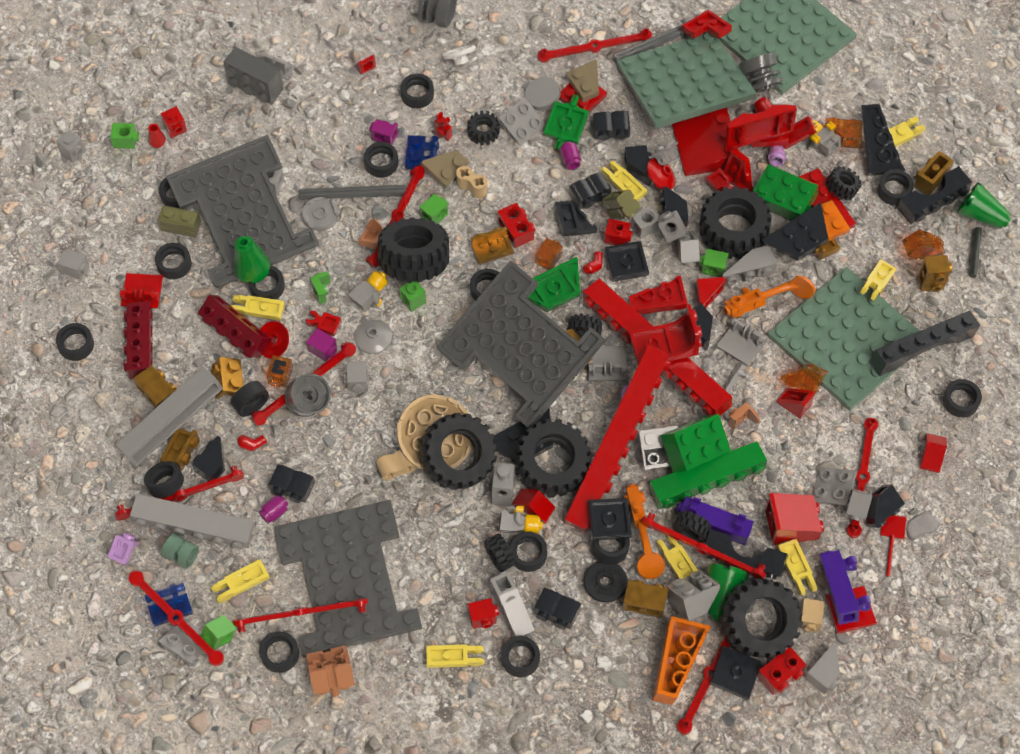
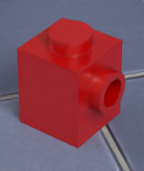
M177 106L160 113L163 125L170 138L187 132L185 120Z
M609 218L604 243L620 245L626 244L627 241L631 242L633 231H630L631 223Z
M492 598L468 603V613L473 629L480 627L486 629L496 624V616H499L497 604H493Z

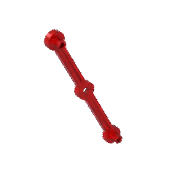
M644 28L637 34L602 41L593 39L587 44L552 51L544 48L538 52V60L546 63L552 58L582 52L598 53L603 48L647 40L652 37V32L648 28Z
M415 166L414 169H411L410 175L412 178L397 208L392 211L390 223L398 222L404 218V211L419 180L423 179L425 175V170L422 166ZM378 247L375 253L366 258V262L370 263L372 267L379 266Z
M351 342L343 343L341 351L311 374L324 375L344 358L353 356L356 352V346ZM285 394L264 410L254 411L252 413V421L258 426L263 425L271 414L286 404Z
M867 418L863 424L866 435L860 470L855 478V481L858 483L857 490L863 492L865 491V485L870 480L868 466L873 434L879 426L875 418ZM860 475H864L866 479H861ZM852 519L851 524L848 525L846 530L849 537L858 538L861 535L860 521Z
M232 466L229 475L188 489H180L171 496L159 499L180 502L196 493L229 482L239 481L243 479L244 473L242 470H238L237 466H234V469ZM120 504V509L118 505V511L115 513L116 519L121 521L129 518L132 508L124 509V505Z
M649 512L647 517H642L640 521L645 527L659 531L689 545L703 555H710L731 566L742 569L757 579H765L766 577L764 572L765 565L762 566L759 563L758 568L750 567L710 548L704 543L692 540L654 522L653 519L656 515Z
M133 571L129 575L130 584L135 587L138 586L168 616L170 624L178 626L208 656L212 666L217 667L223 664V653L214 650L184 621L182 612L173 610L144 581L142 572ZM179 616V619L175 621L173 617Z
M368 598L309 608L300 607L290 611L233 620V625L238 627V632L240 633L246 631L245 625L248 623L357 606L358 612L363 613L366 612L365 605L368 604Z
M727 634L711 666L705 668L704 680L685 718L679 720L677 724V730L680 734L687 735L692 731V720L712 679L708 672H714L722 647L730 646L726 640Z

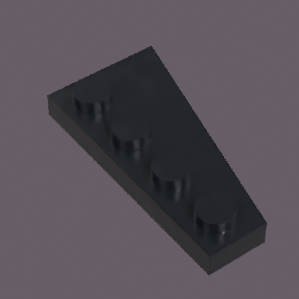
M880 104L861 105L868 176L882 175L893 169L905 171Z

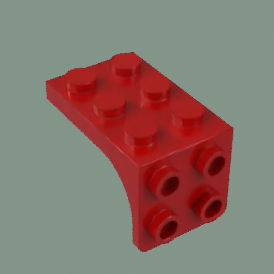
M690 304L686 305L684 315L674 322L629 331L637 365H639L648 345L670 354L668 361L699 355V347H702L700 339L702 331L700 325H696L697 314L695 309L692 310Z

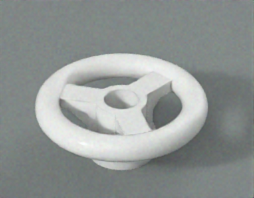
M467 45L443 53L442 58L453 59L455 65L469 62L466 54L475 51L476 46Z

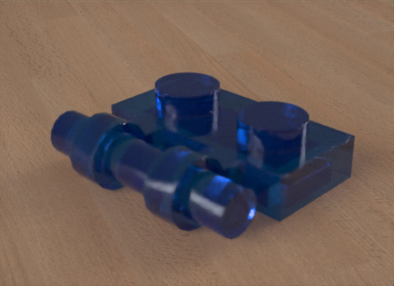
M408 135L405 169H414L415 166H421L420 163L423 160L436 157L440 146L438 136H432L431 141L426 142V136ZM425 151H430V155L425 156Z
M174 583L169 585V588L160 591L158 589L154 590L161 598L172 595L173 598L165 600V602L173 610L181 611L184 617L193 614L187 593L179 595V592L186 590L184 583L177 585ZM145 595V600L147 603L153 602L147 595ZM156 604L148 606L154 627L169 622L168 616ZM179 616L173 617V620L179 619Z

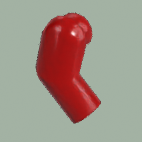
M600 251L594 252L593 261L583 266L585 274H594L601 270L603 253Z
M241 435L238 437L237 443L243 449L254 451L267 444V440L264 435L256 439Z

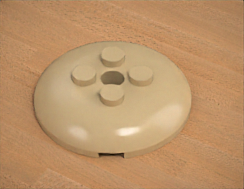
M431 394L414 400L405 408L398 422L397 439L403 455L410 463L419 469H425L424 464H420L419 460L422 457L421 453H419V447L422 445V442H420L422 436L425 435L426 429L448 414H469L459 402L450 397ZM454 433L448 435L443 440L441 446L443 459L450 467L455 468L469 455L472 443L462 434Z

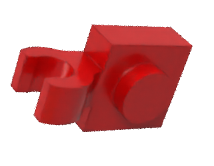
M721 169L706 177V182L715 191H722V188L726 187L732 189V180Z

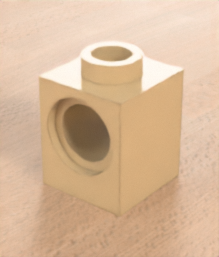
M804 598L801 606L803 615H800V621H803V625L799 628L807 632L820 631L823 620L824 601Z

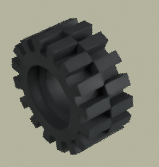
M480 111V114L475 112L474 116L471 115L467 124L470 140L472 142L475 140L477 145L481 142L482 146H484L485 142L487 145H490V141L494 143L495 138L498 139L500 134L498 117H495L494 113L489 115V111H486V114ZM480 125H488L490 126V130L479 131L477 130V127Z
M837 166L826 179V187L830 189V193H834L833 196H839V199L842 200L844 198L847 201L854 198L862 186V181L859 180V175H855V171L851 172V168L846 169V166H842V168Z
M580 313V315L574 314V316H570L567 330L573 329L582 338L591 327L601 335L603 324L599 318L595 319L596 316L590 317V314L585 316L583 313Z
M680 511L677 514L672 529L677 533L702 543L707 539L711 523L705 520V517H700L697 513L695 515L691 511L689 513L687 511Z
M497 533L484 541L485 549L490 559L500 572H504L516 565L514 554H512L511 548H509L508 543L505 542L501 534Z

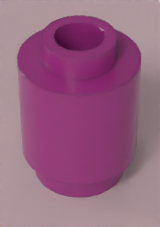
M572 142L564 143L559 149L564 166L568 170H575L581 166L582 160L577 145Z
M275 495L261 506V510L258 513L269 524L287 512L288 508L286 506L289 504L283 496L278 497Z

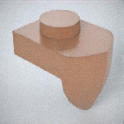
M375 218L368 222L366 230L359 238V245L377 249L378 236L383 228Z
M745 402L741 407H736L731 411L728 425L735 429L746 418L756 423L761 421L755 409Z

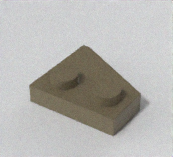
M597 60L566 72L568 81L582 102L599 96Z
M455 150L423 160L420 165L446 188L456 178L457 169L461 166H467L470 162Z

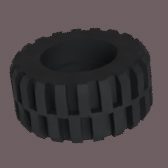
M733 186L732 189L726 187L722 188L721 192L719 190L715 191L712 196L706 199L701 210L699 233L702 236V241L705 245L708 244V249L729 253V259H732V257L741 259L750 250L764 246L761 242L763 238L769 235L772 220L769 206L765 205L766 201L763 197L759 198L758 193L750 192L748 188L738 189L737 186ZM731 214L740 215L750 222L751 227L743 231H732L725 228L719 222V219Z
M410 217V219L403 218L398 222H391L390 226L384 227L378 236L379 266L389 277H395L398 281L405 280L412 283V281L423 282L426 279L431 280L434 276H439L449 264L448 233L438 223L435 224L432 220L427 221L425 218L415 219V217Z
M460 413L448 414L435 421L426 429V433L420 441L422 445L419 447V453H421L422 457L419 460L420 464H424L425 469L423 471L425 474H429L431 476L430 480L434 483L438 482L440 487H449L450 490L466 489L483 481L487 474L493 470L494 467L492 465L497 459V456L494 455L495 451H497V444L493 443L495 439L494 434L490 435L488 432L489 426L481 424V419L478 417L472 418V415L467 413L463 415ZM450 434H462L473 445L474 460L466 469L456 470L450 467L443 459L441 452L442 442Z
M545 419L543 423L538 421L534 423L532 428L529 427L518 442L514 464H516L515 471L517 475L521 476L520 481L522 484L526 483L529 485L527 489L540 490L543 495L549 494V498H555L557 494L561 497L565 496L567 492H573L582 483L591 464V448L587 446L588 440L586 436H581L582 431L579 428L574 430L572 423L562 424L561 419H556L555 422H551V419ZM543 443H555L562 446L570 456L569 468L559 474H552L542 470L534 458L537 447Z
M769 579L746 580L741 585L733 587V592L726 595L725 599H727L726 604L722 603L721 610H724V614L720 615V622L724 623L721 629L724 634H727L726 640L728 643L733 644L734 649L738 652H743L745 655L757 658H773L776 654L782 655L785 653L786 648H791L794 645L792 640L799 638L800 632H797L798 627L803 625V621H799V616L803 615L802 609L797 607L800 603L798 598L793 597V592L789 588H785L784 584ZM757 599L770 601L775 608L777 616L773 631L763 638L753 636L746 625V612L752 602Z

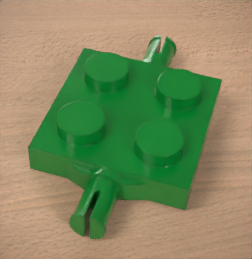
M573 94L570 103L554 102L544 130V136L556 139L553 148L556 151L557 149L559 151L563 142L579 144L589 111L577 106L578 95L575 97V94Z

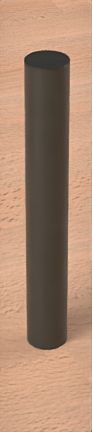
M980 227L974 228L969 273L971 278L977 277L982 228Z

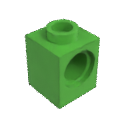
M112 123L110 139L113 148L135 149L136 142L139 141V131H136L134 124Z
M437 194L432 195L419 206L420 217L425 218L427 221L432 220L435 224L439 223L449 214L448 202Z
M706 249V253L701 255L699 266H702L701 274L722 277L725 273L729 253Z
M417 281L408 282L399 288L400 299L411 312L426 303V291Z
M222 615L205 624L200 637L216 650L231 642L236 628L231 621Z

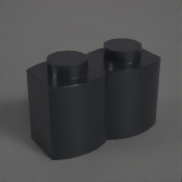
M629 111L593 113L594 139L605 141L610 138L623 140L630 137Z
M597 172L586 179L571 184L569 186V195L578 205L579 209H588L595 202H600L608 196L612 188L603 174Z
M278 464L268 486L273 495L278 497L282 495L288 496L295 503H306L315 480L313 476L307 473L295 471L292 468Z
M544 588L534 607V614L541 621L547 622L548 620L554 622L555 626L560 629H571L581 610V603L567 596H562L551 589Z

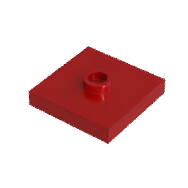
M864 586L852 588L856 599L867 595ZM829 594L825 595L837 634L877 624L871 607L868 611L859 610V621L839 625Z

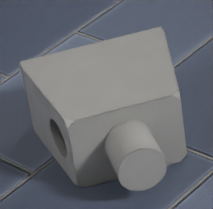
M495 463L492 505L512 507L515 464ZM505 491L506 494H499V492Z

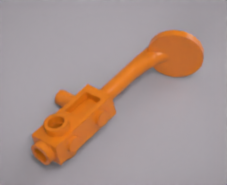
M796 276L791 281L761 292L758 288L750 291L745 287L742 289V295L733 296L730 300L725 301L723 312L727 317H741L749 311L766 305L765 299L790 290L799 298L809 299L815 294V286L808 278Z
M631 484L626 487L627 495H624V498L628 499V506L631 507L635 528L639 530L644 554L637 561V570L642 577L655 579L664 572L665 562L660 554L652 552L647 529L640 523L642 517H646L642 504L646 503L644 492H639L638 485Z

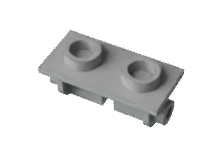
M260 52L258 55L259 59L279 68L281 77L284 79H288L296 67L290 64L289 61L285 62L268 55L267 52Z
M668 142L655 149V154L650 156V159L655 156L660 165H666L677 159L679 154L674 145L678 144V142L674 144Z

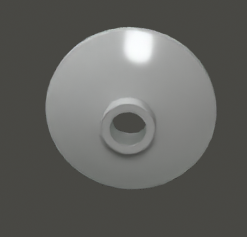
M368 320L357 327L354 340L361 351L368 354H377L389 347L392 341V332L386 323L380 320Z

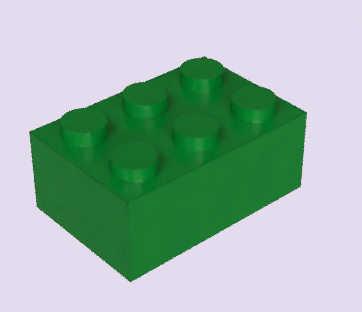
M768 164L753 191L758 193L759 198L763 197L766 201L765 205L769 206L771 212L793 220L811 209L818 196V185Z
M719 414L703 416L660 435L673 472L690 470L731 451Z

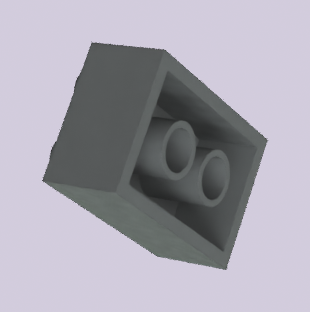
M234 47L223 61L228 83L232 87L243 90L248 95L257 97L262 102L272 105L284 90L279 68L237 47Z

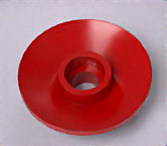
M652 158L647 163L649 178L658 188L663 190V187L670 189L675 187L676 177L668 164L660 165L656 158Z
M269 321L260 328L272 339L262 355L269 359H275L282 356L287 350L289 333L281 322Z

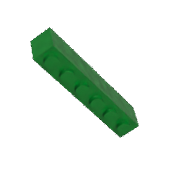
M758 441L720 455L690 470L674 472L652 480L649 484V491L657 508L667 509L674 506L677 502H684L686 496L693 498V496L698 494L705 495L716 487L723 488L730 482L735 480L741 481L753 473L754 475L760 474L766 468L767 459Z

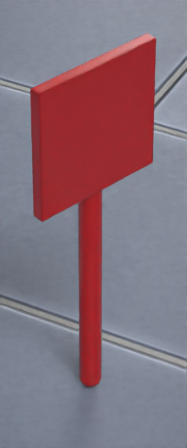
M890 516L886 519V524L881 527L880 535L890 537L886 569L887 577L890 576L894 538L904 539L907 517Z

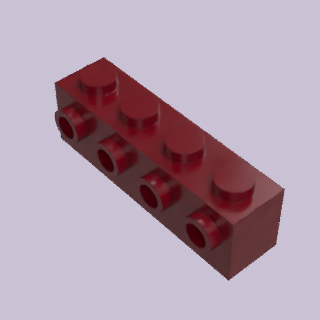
M208 295L198 311V314L203 317V322L215 327V331L218 334L226 336L229 339V343L243 350L242 353L248 358H260L272 340L219 295Z
M150 302L127 303V310L124 311V320L127 322V327H124V337L127 338V344H124V354L127 355V360L124 361L123 365L124 372L128 373L130 379H133L153 365V310Z

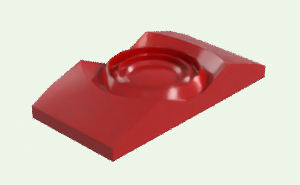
M786 104L771 105L765 111L755 114L743 113L733 119L727 125L725 151L793 132L797 111L796 106Z

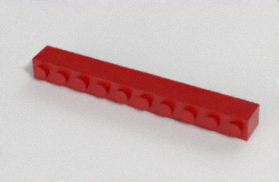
M600 278L583 291V303L585 306L593 309L599 319L605 320L614 332L617 331L626 343L632 345L629 331L653 327L651 323ZM689 357L672 360L667 372H662V375L666 379H670L679 391H683L688 395L692 403H697L706 415L719 414L721 416L732 406V396Z
M650 345L647 346L565 517L566 524L585 533L588 528L590 529L587 501L603 499L605 493L609 494L613 486L611 482L613 475H618L622 467L619 463L622 458L625 459L630 450L627 446L630 440L634 441L637 436L638 430H636L638 423L642 424L647 413L644 410L646 406L650 407L655 396L652 393L655 388L659 389L663 381L660 378L662 372H667L671 361H668L670 354Z

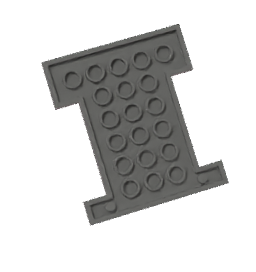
M268 135L166 176L180 209L196 203L199 204L225 261L224 264L208 270L216 288L238 280L233 271L235 242L242 236H249L268 256L270 265L319 246L312 227L294 234L267 177V174L283 168Z
M510 260L436 347L463 371L470 366L476 357L479 358L527 400L515 417L528 428H532L534 423L541 418L606 340L590 327L577 342L527 299L539 284Z
M391 500L274 527L282 565L303 562L312 607L368 598V604L365 605L366 612L363 613L358 612L357 606L314 613L318 632L298 636L303 658L307 657L306 654L323 651L324 653L331 651V648L344 645H347V647L422 629L418 608L397 612L381 542L400 538Z

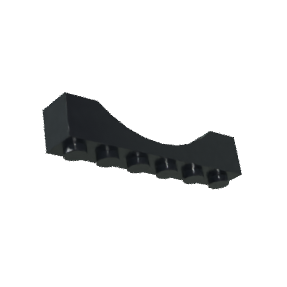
M969 310L876 349L870 362L879 376L896 370L907 361L934 347L948 343H960L974 337L980 324Z

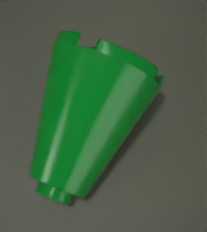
M977 182L972 187L969 195L961 203L957 213L999 229L1002 227L1006 228L1012 219L1009 217L1011 213L981 183Z
M242 236L238 238L235 242L233 271L237 279L243 283H258L264 280L270 272L268 256L251 237Z
M709 564L707 575L720 584V589L708 610V615L712 616V620L720 622V615L724 614L721 606L722 603L726 604L727 599H725L726 595L733 592V587L741 585L743 581H746L747 572L731 566L727 568L721 564Z

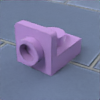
M130 533L118 534L114 538L107 557L127 565L134 547L139 546L140 541L135 540V536Z

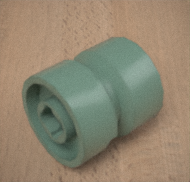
M173 533L165 541L161 550V556L170 561L175 560L177 565L188 569L194 563L199 553V546L190 541L185 542L183 537Z

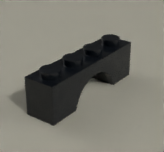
M958 166L944 174L941 182V192L935 195H924L913 191L900 199L897 209L910 224L916 221L920 222L926 215L936 213L942 206L953 203L956 198L966 196L970 192L972 181Z
M710 529L705 543L710 548L750 567L758 568L759 563L762 566L765 565L764 572L766 577L776 580V577L782 578L789 556L787 553L767 548L759 556L752 558L743 557L733 548L730 535ZM707 555L706 557L715 561L719 560L710 555Z

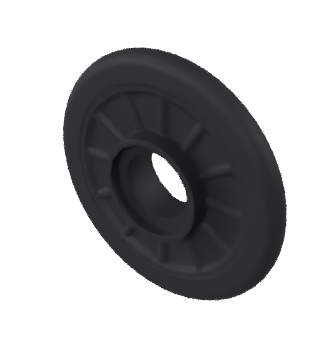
M597 562L591 565L584 575L586 592L590 597L599 602L608 603L616 601L623 596L627 589V575L618 564L609 565ZM603 577H608L612 583L609 586H603L600 580Z

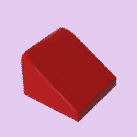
M374 55L355 64L360 74L376 67Z

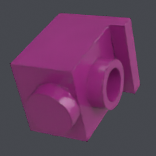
M376 119L375 122L371 123L369 129L372 140L386 142L391 145L399 134L398 123L394 122V124H391L385 120Z

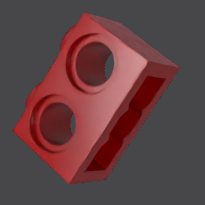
M517 202L497 211V221L501 228H507V236L514 248L534 240L535 226L531 221H528L524 208H520Z

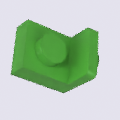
M328 271L317 273L310 277L311 285L319 304L327 302L326 295L328 290L326 285L330 284Z

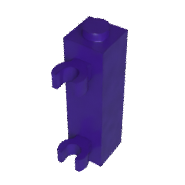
M686 496L684 503H679L676 512L687 511L689 513L691 511L695 515L697 513L700 517H705V520L711 523L712 530L728 534L733 542L746 546L754 521L747 519V516L739 513V515L727 512L703 503L701 499L696 497L692 499Z
M840 550L826 551L820 554V568L838 624L859 621V610H870L871 601L869 595L862 596L859 599L855 598L847 571L857 570L856 564L858 562L856 556L842 559Z

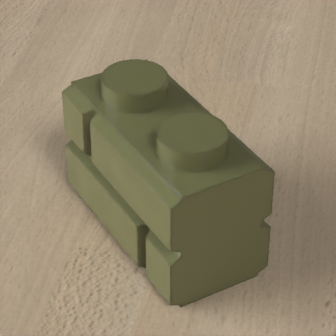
M628 189L612 192L601 201L604 208L607 209L610 218H619V220L625 217L627 219L637 214L636 210L640 207L638 201L634 199L635 196L632 191Z
M163 205L158 217V223L161 231L197 237L201 226V219L199 218V212Z

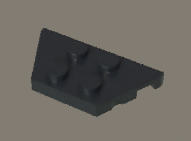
M820 203L763 238L761 243L764 246L774 247L777 249V252L787 254L790 258L799 261L828 242L829 238L822 205Z
M549 408L538 421L543 423L545 419H551ZM521 421L494 435L495 439L493 440V443L497 444L499 454L510 458L513 462L518 442L528 429ZM543 443L538 446L534 458L553 448V443Z

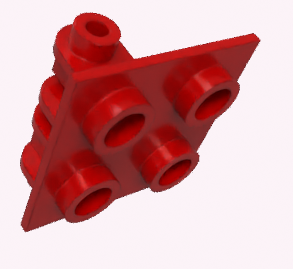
M126 273L124 289L120 290V297H122L120 306L127 307V303L150 302L152 308L158 309L164 276Z

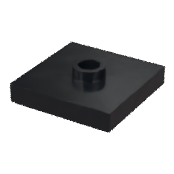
M641 241L605 247L604 251L613 282L649 276V269Z
M627 498L587 501L591 541L627 539L632 537Z
M723 646L710 685L749 700L762 661Z

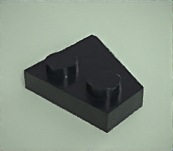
M573 200L555 202L554 208L562 237L594 234L597 232L596 225H591L587 220L588 216L578 208V205Z

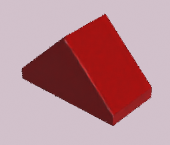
M726 278L697 279L696 295L698 305L702 303L707 308L724 290Z
M786 388L776 402L801 419L812 405L815 393L812 390Z
M926 434L920 469L940 473L947 448L946 437Z
M522 488L512 502V506L515 508L523 506L524 513L538 515L540 521L544 524L547 523L556 509L540 490Z

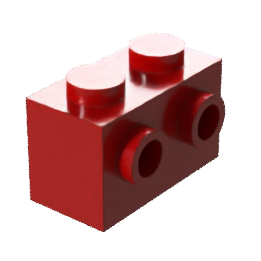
M792 647L787 648L785 653L778 655L761 668L757 678L772 695L777 692L781 694L789 687V683L792 680L798 681L805 675L806 663Z

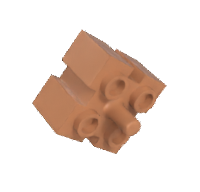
M347 645L331 648V651L324 653L323 651L306 654L314 695L327 694L331 689L332 696L336 697L340 695L339 689L345 690L355 686Z

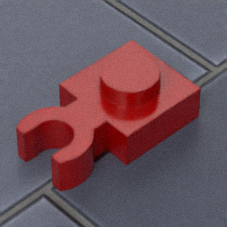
M440 112L435 116L434 131L437 136L449 141L452 138V126L448 124L450 118L447 117L445 119L443 112Z
M311 310L310 316L315 319H306V324L311 327L317 326L316 328L335 337L342 322L341 317L326 312L319 316L316 311Z

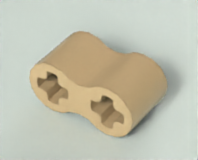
M461 166L457 169L456 179L459 188L469 190L476 198H483L487 195V179L485 176L475 174L468 166Z
M401 450L394 454L384 455L376 460L377 467L384 481L394 479L402 474L411 473L417 469L416 466L406 459Z

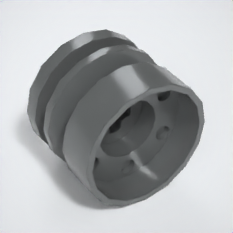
M419 0L418 19L422 21L426 19L427 22H432L435 17L437 25L448 27L454 17L457 0Z
M774 52L763 54L738 64L745 76H751L748 81L750 84L753 83L754 86L752 87L758 93L772 89L783 82V77L774 79V76L780 74L781 71L771 70V67L778 64Z
M308 373L301 375L288 384L284 399L286 406L293 414L308 417L321 412L327 407L331 399V390L323 377ZM304 393H308V399L306 400L303 399Z

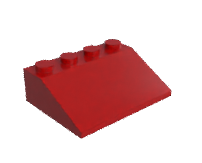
M727 107L672 124L685 176L715 172L718 169L723 171L732 151H725L724 149L727 125L731 122Z

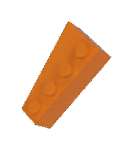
M673 616L670 617L666 624L652 701L673 705L711 626Z

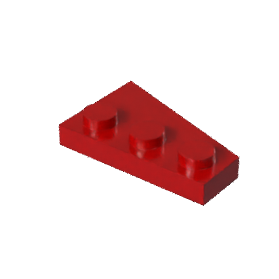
M681 275L676 276L675 280L668 283L666 281L660 283V286L656 288H648L629 296V305L639 314L686 309L688 302Z

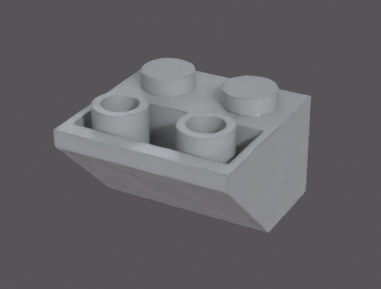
M678 426L638 431L637 442L644 470L671 466L660 435L674 430Z
M696 571L688 577L674 580L666 588H668L671 607L690 621L708 612L720 589V584L703 571Z

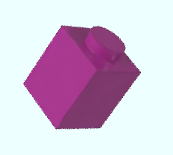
M318 328L306 341L307 350L325 362L337 352L336 339Z

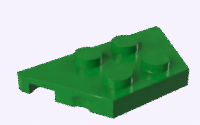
M575 257L532 278L539 285L527 299L549 312L579 297L578 258Z

